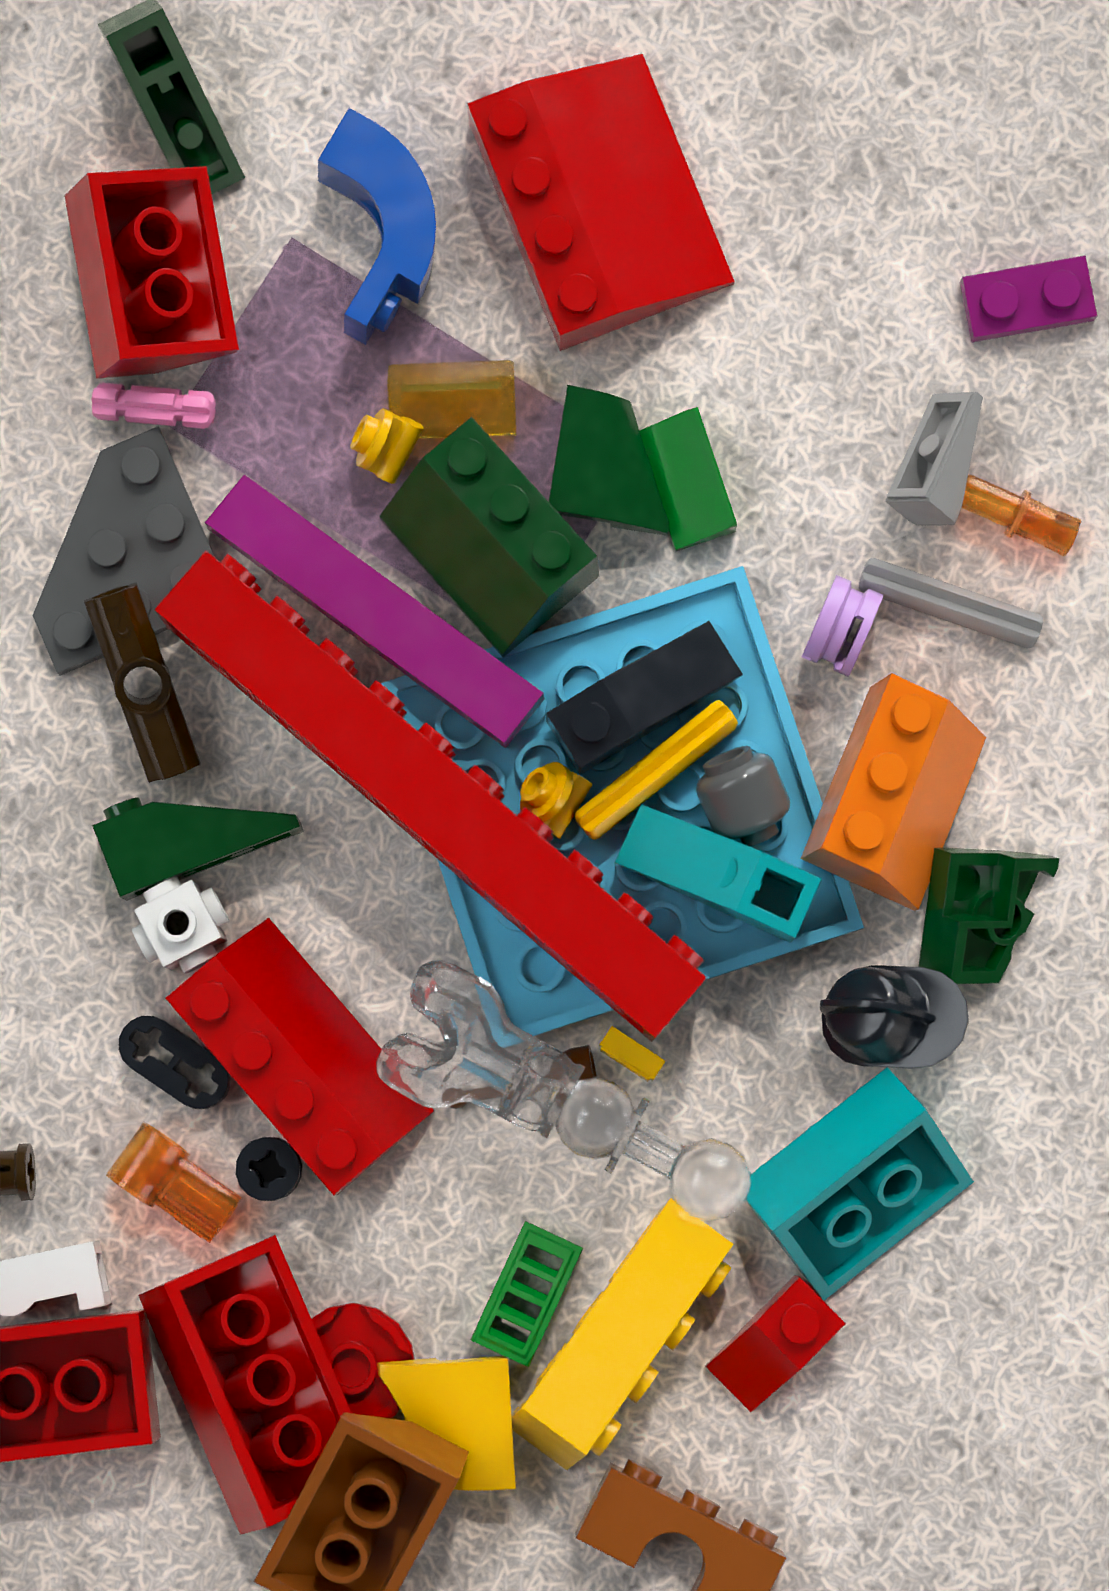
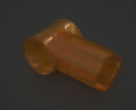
M143 1121L112 1164L106 1176L148 1206L154 1207L156 1204L183 1226L211 1243L236 1210L243 1197L188 1158L190 1153Z

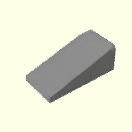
M978 392L932 395L885 500L909 522L919 526L955 525L964 499L983 396Z

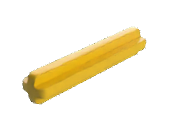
M720 700L711 703L579 808L575 813V820L588 837L593 840L599 839L731 734L738 725L734 714Z

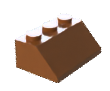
M343 1412L254 1582L270 1591H399L458 1483L469 1452L412 1421Z

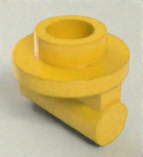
M384 408L380 409L375 417L366 414L358 424L350 445L352 450L358 452L356 465L373 472L378 478L388 483L395 484L424 427L408 417H400Z
M559 762L548 763L543 767L534 769L525 778L520 791V809L522 810L525 807L552 829L554 832L552 834L553 837L560 839L593 784L582 776L570 771Z

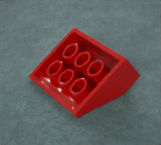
M643 54L527 80L467 103L469 125L560 351L735 283Z

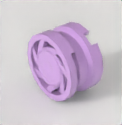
M836 575L804 649L802 658L814 663L821 659L831 662L835 672L849 677L879 609L883 594L871 589L864 593L852 589L850 580ZM856 618L861 620L852 643H849L847 639Z

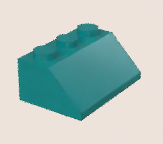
M886 1067L735 1187L824 1301L974 1181L927 1109Z

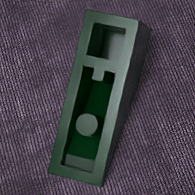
M145 0L97 24L169 167L207 166L211 194L246 178L162 6L157 0Z
M139 797L128 799L106 808L103 811L106 820L92 825L119 897L126 901L143 895L150 888L172 877L177 876L179 880H182L304 832L301 822L295 814L150 802L142 806Z

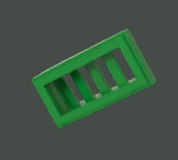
M525 1221L470 1340L529 1367L583 1247ZM528 1244L563 1259L559 1271L524 1256ZM517 1268L552 1283L548 1295L514 1280L513 1277ZM506 1292L542 1307L537 1318L535 1319L503 1304L502 1301ZM495 1316L530 1331L526 1342H522L491 1327Z

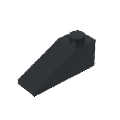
M707 621L604 677L546 713V722L578 774L582 775L742 677L743 674L710 621Z

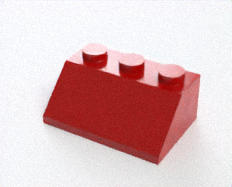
M207 166L87 173L64 195L96 379L157 374L233 354L239 350Z

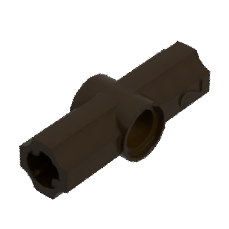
M132 583L120 586L84 600L114 685L115 696L122 707L148 782L165 780L201 764L138 584ZM137 667L151 668L161 678L160 688L154 695L148 698L134 697L128 693L124 686L125 677L131 670Z

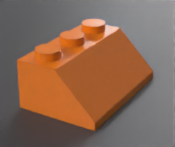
M893 673L875 683L868 690L801 859L911 910H918L930 882L934 848H943L985 743L986 736L947 698Z

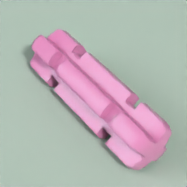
M101 383L98 384L97 388L93 389L91 400L92 414L99 420L118 421L119 416H124L127 422L176 426L177 421H182L184 427L206 429L214 422L216 411L215 397L207 391L189 390L188 395H182L180 389L131 385L130 390H125L123 384Z

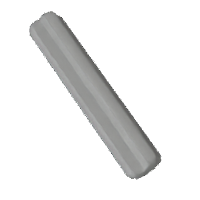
M870 558L866 562L859 581V589L862 592L871 589L883 594L882 599L1024 648H1032L1036 644L1042 629L1043 618L1040 614L876 558Z

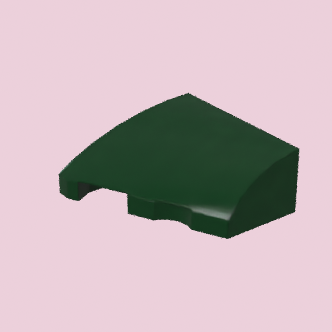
M567 385L549 503L562 516L607 522L613 528L667 536L669 520L658 491L631 402L601 391Z
M934 848L918 967L942 972L956 984L999 983L1012 959L1014 943L1018 937L1026 932L1035 915L1032 911L1025 908L1024 904L1038 873L1041 872L1054 878L1058 870L1060 858L1013 851Z

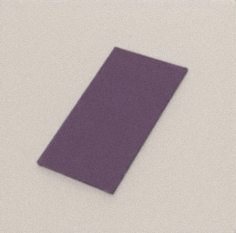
M291 238L283 246L281 255L235 324L239 350L233 354L214 358L193 389L195 391H207L214 395L216 410L214 422L206 429L184 427L182 421H177L176 426H169V428L458 608L384 525L379 515L420 460L470 417L480 425L549 502L564 406L400 305L388 329L382 332L376 328L366 345L344 334V314L363 281L294 238ZM382 408L400 417H408L424 427L395 484L388 483L378 478L373 472L358 467L356 465L358 452L350 448L353 435L361 419L366 414L375 417ZM562 516L584 542H586L598 521Z

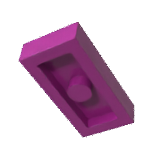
M1086 255L964 276L960 280L971 343L1092 322L1097 318Z

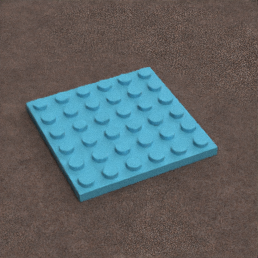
M743 566L531 634L504 658L494 647L484 649L544 693V701L506 748L408 676L404 675L381 683L405 705L403 709L407 714L403 718L417 731L425 722L433 727L454 746L452 751L456 756L452 760L467 773L474 765L486 772L504 789L502 793L505 797L501 802L518 815L521 811V786L525 778L534 769L543 767L551 762H559L570 771L578 774L548 726L546 713L604 677L710 621L743 676L580 775L593 785L579 808L711 703L717 700L722 701L738 721L736 729L642 805L713 832L696 792L698 780L705 774L703 765L717 755L742 746H750L753 753H764L771 756L789 796L790 808L786 815L776 822L779 832L775 836L750 847L822 878L796 938L791 943L615 864L640 806L599 839L595 840L586 835L576 822L574 815L560 839L554 837L550 844L566 858L573 850H576L604 874L602 877L603 881L599 886L614 899L618 900L625 892L642 905L654 917L648 928L666 943L676 935L704 959L698 970L707 977L705 980L864 928L849 881L801 859L823 803ZM739 838V839H732V840H734V841H737V842H739V843H742V841H741L740 838ZM438 860L499 1048L613 1011L608 1004Z

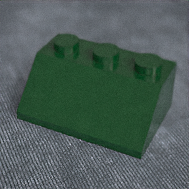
M472 417L420 460L379 515L384 525L503 658L599 577L598 556Z

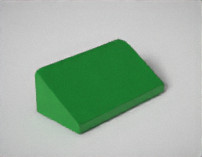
M698 407L685 410L640 430L658 491L669 520L668 530L675 551L735 533L737 522Z

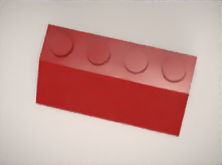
M267 918L216 954L165 998L333 1196L342 1192L435 1111L270 918Z
M274 1235L138 1295L240 1535L268 1528L288 1518L343 1412L352 1414L277 1237Z

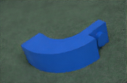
M348 108L318 159V182L358 203L371 216L380 233L382 241L380 253L344 314V334L366 345L376 328L385 332L395 318L402 299L396 296V293L419 305L431 276L435 248L436 218L432 194L427 180L408 149L384 127Z

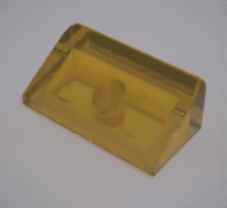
M513 361L411 363L388 366L389 411L400 417H408L421 424L424 430L419 438L448 437L470 417L489 436L516 435Z

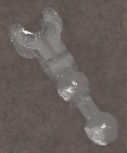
M442 960L430 961L418 968L410 990L412 1005L439 1028L444 1041H434L409 1032L398 1034L382 1047L376 1062L379 1078L389 1087L427 1108H443L459 1102H471L516 1126L530 1131H538L546 1139H548L553 1129L556 1128L561 1142L576 1155L592 1160L611 1157L605 1168V1171L611 1174L622 1155H625L670 1179L669 1187L676 1204L695 1218L706 1221L728 1218L747 1200L751 1186V1172L744 1155L731 1144L709 1138L692 1142L686 1146L641 1122V1119L650 1103L649 1100L643 1097L635 1110L629 1094L615 1082L599 1077L580 1080L586 1067L581 1064H574L560 1050L512 1024L506 1015L504 1003L491 983L457 965Z

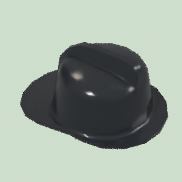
M871 965L857 968L838 979L829 991L826 999L820 1000L823 1035L830 1050L844 1062L863 1067L916 1069L934 1066L953 1054L963 1041L969 1023L967 1001L958 985L942 972L923 967Z

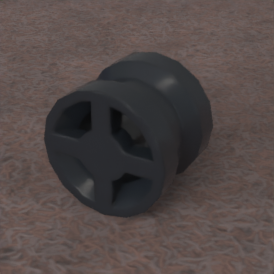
M261 1137L251 1141L241 1150L236 1160L235 1174L239 1186L247 1195L259 1201H276L287 1197L297 1188L302 1178L303 1163L298 1153L287 1141L275 1137Z

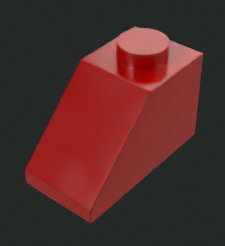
M794 1275L705 1367L752 1412L798 1373L846 1323L799 1276Z

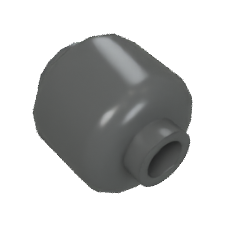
M742 746L717 755L703 765L705 774L698 780L696 792L714 833L729 839L740 838L742 844L753 846L772 838L779 832L776 822L781 820L789 811L790 799L771 756L764 753H753L750 746Z

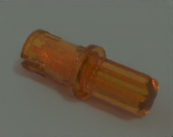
M968 475L961 508L1006 527L1004 535L1008 538H1012L1015 534L1045 546V548L1065 557L1076 539L1081 524L1080 518L1044 505L1042 502L1032 499V493L1026 489L1019 496L976 476Z

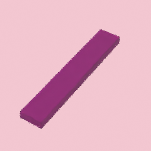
M245 474L205 521L209 531L504 748L509 745L545 698L542 691Z

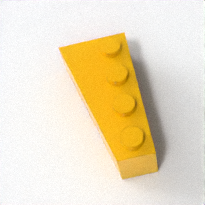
M670 1198L661 1207L613 1273L604 1292L601 1291L577 1323L572 1332L573 1336L568 1343H564L538 1377L535 1384L536 1388L529 1398L520 1407L517 1406L512 1413V1430L566 1470L585 1457L590 1450L597 1456H600L622 1426L613 1416L624 1400L628 1397L637 1403L659 1373L658 1370L650 1365L659 1350L665 1345L673 1351L691 1328L695 1318L689 1315L687 1310L699 1293H702L707 1298H710L732 1267L725 1263L723 1259L733 1246V1243Z

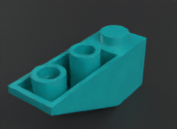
M642 804L615 861V864L790 943L796 938L822 878L765 852Z

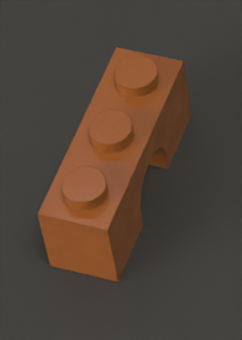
M628 1459L624 1469L610 1462L575 1532L576 1539L635 1568L644 1548L652 1539L665 1533L683 1534L691 1538L702 1551V1567L691 1591L771 1590L786 1560L783 1551L774 1547L779 1536L747 1519H744L740 1528H737L717 1518L716 1516L721 1506L689 1489H686L682 1498H679L659 1488L658 1486L663 1476L631 1459Z

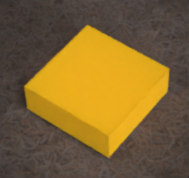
M613 1026L610 1027L599 1044L601 1052L647 1082L655 1079L666 1062Z

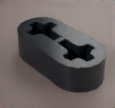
M140 1016L131 1020L122 1029L118 1047L122 1060L132 1070L182 1104L193 1109H209L218 1105L226 1098L231 1087V1075L211 1051L167 1021L155 1016ZM154 1027L158 1028L162 1032L158 1043L174 1055L169 1064L167 1065L154 1056H147L143 1062L139 1061L135 1057L139 1046L132 1041L134 1034L137 1031L149 1034ZM184 1061L192 1068L199 1070L205 1067L207 1063L211 1064L215 1068L211 1079L218 1085L216 1091L212 1095L207 1092H200L196 1098L191 1097L187 1092L191 1086L190 1080L176 1071L180 1062Z

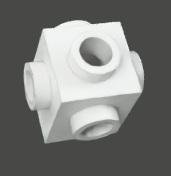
M177 876L165 880L144 892L143 895L147 903L134 909L141 924L133 928L132 932L145 958L149 963L159 958L163 967L169 970L180 966L183 973L186 974L200 968L217 954L215 947L227 941L220 926L229 922V918L212 887L202 892L199 885L193 880L182 885ZM182 911L189 918V927L181 935H171L166 928V920L171 913Z

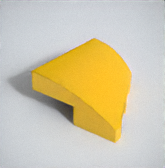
M491 1356L439 1361L437 1358L377 1363L378 1375L389 1389L403 1413L405 1421H412L469 1452L460 1479L454 1490L490 1491L516 1489L508 1358L505 1356Z

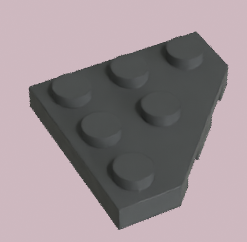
M159 426L100 451L34 610L33 618L55 670L60 676L103 658L84 600L120 586L137 583L155 635L169 629L154 609L205 551H208L215 557Z

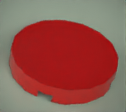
M354 1302L328 1307L311 1318L337 1380L341 1383L340 1387L352 1414L390 1419L394 1417L400 1408L386 1384L379 1377L377 1363L415 1360L412 1343L399 1322L377 1307Z

